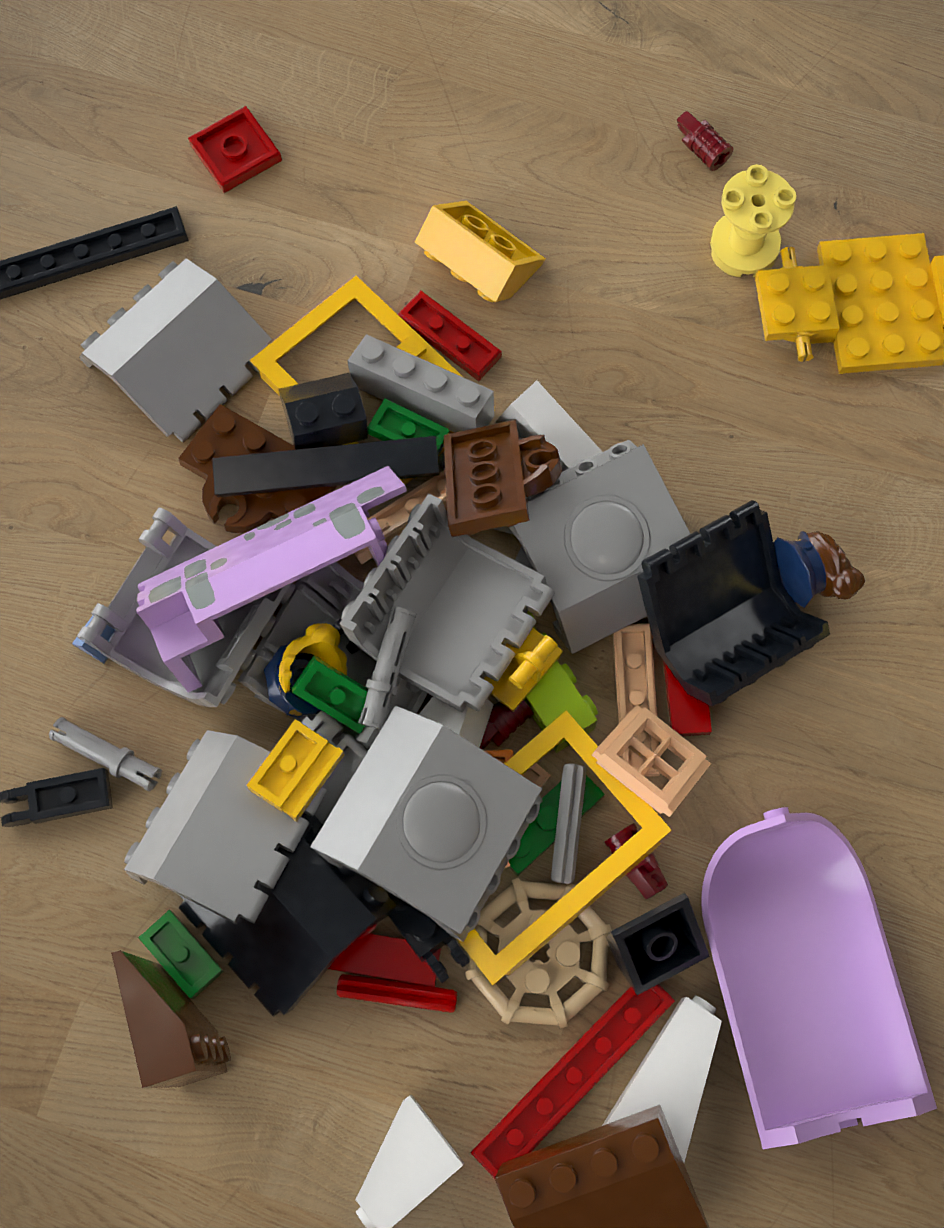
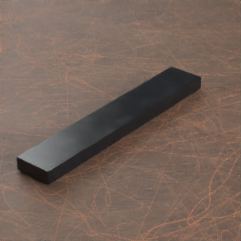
M175 206L1 260L0 300L189 241L178 207Z
M436 436L212 458L214 489L217 497L348 485L386 466H389L399 479L440 475Z

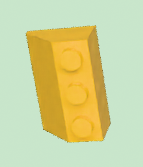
M468 201L433 205L415 240V243L424 249V254L428 258L436 262H442L451 269L450 273L456 279L470 283L478 289L477 293L479 296L490 302H499L512 298L543 265L546 259Z

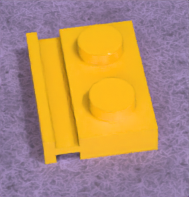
M295 719L246 786L248 790L281 812L283 811L297 822L344 757V751L339 747L336 748L328 740Z

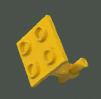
M532 628L519 649L508 643L506 644V647L511 649L515 656L500 680L494 681L487 676L484 678V680L494 686L491 695L513 712L563 654V651L552 638L547 635L543 636L534 628Z

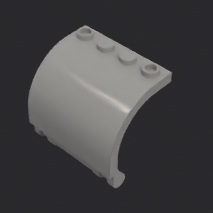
M158 508L152 517L154 523L149 530H144L138 539L146 548L109 606L106 607L97 603L91 613L94 617L87 627L83 626L77 638L139 677L182 699L204 707H217L219 703L225 704L233 694L236 684L232 681L239 669L244 671L250 665L256 654V650L253 649L254 644L259 636L265 637L276 621V617L272 614L279 603L285 604L296 585L290 583L217 618L225 637L190 654L202 687L188 693L164 664L151 630L137 614V608L140 607L137 603V594L140 593L138 584L217 546L190 530L169 511ZM167 530L175 534L169 545L162 539ZM107 625L115 629L109 641L100 636Z

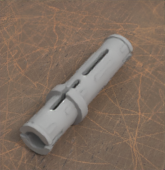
M392 606L372 678L367 679L365 687L368 688V692L358 724L381 730L385 724L392 696H396L398 692V687L395 686L417 613Z
M60 717L53 724L54 727L62 731L57 732L51 729L49 739L57 741L108 768L109 773L116 778L123 776L142 786L147 791H151L158 782L151 778L156 777L160 779L162 769L135 757L134 751L127 747L120 749L67 721L63 717Z

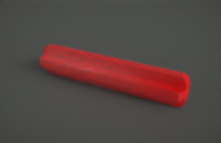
M345 974L339 976L336 988L337 995L343 998L449 1013L455 1011L458 996L457 992L452 989Z

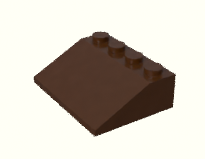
M121 950L111 953L142 1088L182 1087L228 1072L225 1062L231 1061V1055L225 1036L219 1038L218 1031L160 964Z
M661 1105L504 1162L495 1176V1181L514 1228H710Z

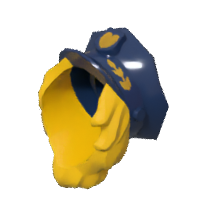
M314 623L306 629L305 636L291 641L289 645H281L264 669L269 701L284 711L286 715L300 718L302 715L318 714L322 711L292 693V687L313 656L318 657L347 676V657L338 648L341 635L335 627L328 623Z

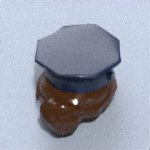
M801 531L797 540L789 541L777 537L773 542L782 586L793 601L804 608L816 594L844 600L850 599L865 584L864 575L851 565L842 548L827 534L819 531L811 533Z

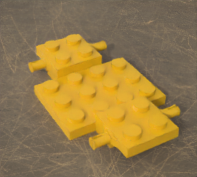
M924 233L820 241L817 247L820 266H798L795 248L790 247L788 251V247L780 250L782 268L757 271L755 281L765 341L786 340L795 342L798 361L803 362L805 358L806 362L814 358L811 344L833 342L839 374L944 365V255L934 256L930 263Z

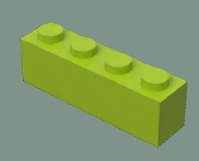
M528 611V612L526 613V614H528V615H530L531 617L534 618V616H533V614H532L531 612ZM556 661L525 697L524 701L533 711L534 715L532 717L541 731L567 710L588 734L595 729L597 724L595 716L599 713L588 695L582 697L574 686L577 683L576 677L566 663L560 665ZM564 738L553 749L558 753L570 744Z

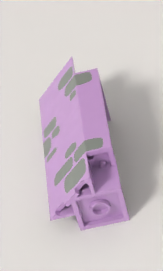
M386 466L139 583L138 589L140 593L137 594V603L140 607L137 608V614L151 630L164 664L189 693L202 687L190 654L225 637L217 618L366 547L369 548L377 566H379L386 556L388 546L376 518L367 520V517L370 516L367 510L406 492L404 483L389 466Z

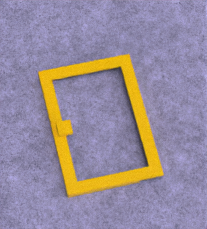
M354 276L250 359V362L260 371L261 378L278 395V389L297 385L298 383L277 361L356 299L401 342L396 348L463 377L357 276ZM413 478L400 480L404 483V485H406Z
M567 710L504 764L520 775H523L565 738L639 823L642 829L496 955L475 928L469 931L464 942L457 939L492 985H495L505 975L510 976L660 846V841L672 831L649 804L596 763L598 760L592 754L598 747L597 744Z

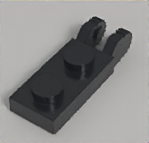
M106 768L28 782L26 786L0 792V803L13 804L28 800L29 810L12 812L2 816V827H14L32 822L37 824L113 808L109 773Z
M386 890L388 896L397 905L388 917L421 962L425 961L441 983L445 982L449 976L444 965L433 954L444 945L450 951V955L455 962L460 964L462 968L470 962L454 939L455 937L447 933L429 916Z

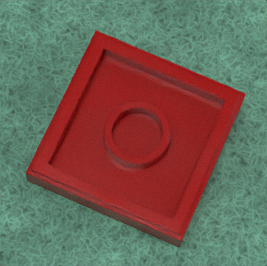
M247 106L188 137L191 147L224 193L282 161L281 153Z

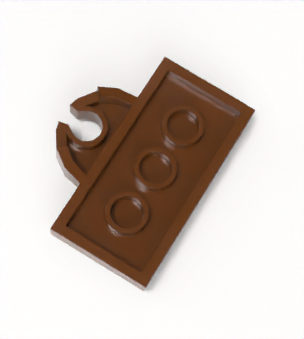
M219 404L178 458L182 467L206 480L202 488V502L213 524L219 520V512L223 506L234 504L239 507L238 512L227 518L224 524L225 530L231 533H247L266 524L270 518L276 519L333 492L337 487L328 486L217 497L214 489L212 458L295 450L294 445Z
M516 419L444 435L447 518L451 537L473 535L484 530L503 526L511 527L518 523L530 521L527 497L541 493L552 486L562 472L558 449L545 440V435H532L520 440Z

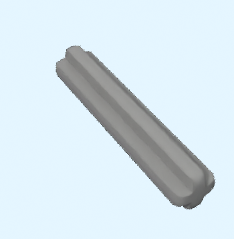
M565 764L563 766L551 878L557 883L569 884L575 880L587 773L586 767L579 764Z

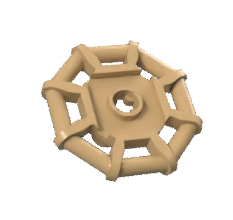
M519 878L513 879L509 887L480 911V919L475 929L486 943L487 933L499 937V953L546 912V910H529L527 898L559 901L576 885L573 883L566 885L520 881ZM515 902L517 903L521 913L507 926L502 928L493 922ZM589 906L578 916L589 930L577 934L568 924L547 943L549 946L546 952L549 958L547 962L543 963L539 959L532 962L528 959L510 976L505 975L516 989L510 1000L496 984L492 985L470 956L468 971L465 972L466 978L473 981L501 1015V1021L509 1024V1022L556 1025L559 1026V1029L568 1027L567 1022L602 991L607 992L610 985L607 982L609 944L606 936L612 931L610 924L606 925ZM593 941L591 972L579 968L580 944ZM574 977L585 983L562 1004L557 992ZM523 994H540L549 997L551 1008L521 1006L520 1003Z

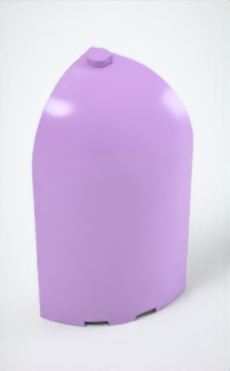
M788 807L763 813L765 820L734 832L718 847L707 867L702 886L701 906L709 946L762 1148L769 1149L794 1145L841 1132L840 1129L858 1125L857 1118H861L863 1126L914 1117L937 1109L875 898L864 867L849 841L836 826L824 817L814 813H789Z

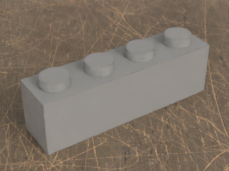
M367 334L347 360L350 375L358 389L379 399H388L450 429L454 433L487 426L495 416L493 390Z

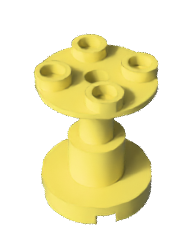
M756 164L750 166L747 171L737 173L726 183L721 201L725 216L714 226L710 241L712 259L725 273L734 277H741L742 274H753V277H756L757 271L770 270L775 264L781 246L779 229L790 220L796 201L795 190L784 178L772 171H768L764 166Z

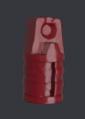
M685 111L677 118L678 129L685 136L682 142L707 165L710 171L717 170L727 162L734 148L705 119L700 123L688 111Z
M523 700L514 712L500 701L494 704L479 748L483 750L492 741L499 747L510 737L509 735L517 730V727L525 723L527 718L530 719L534 715L528 704Z
M634 823L604 842L609 847L611 854L638 832ZM653 852L625 875L645 899L653 897L668 886Z

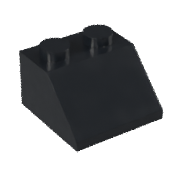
M349 373L278 389L295 450L338 446L368 439L366 413L358 387Z
M685 892L610 931L606 936L617 966L637 995L710 957L689 898Z

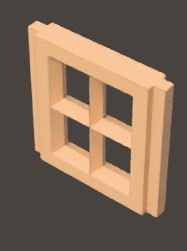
M638 705L627 714L592 754L598 760L597 764L660 814L665 813L668 817L673 814L711 765L705 759L707 756L647 708L644 707L642 709ZM643 730L661 743L654 752L636 739ZM627 748L645 761L638 771L620 758ZM667 748L684 761L678 771L660 758ZM651 767L669 780L662 790L644 777Z

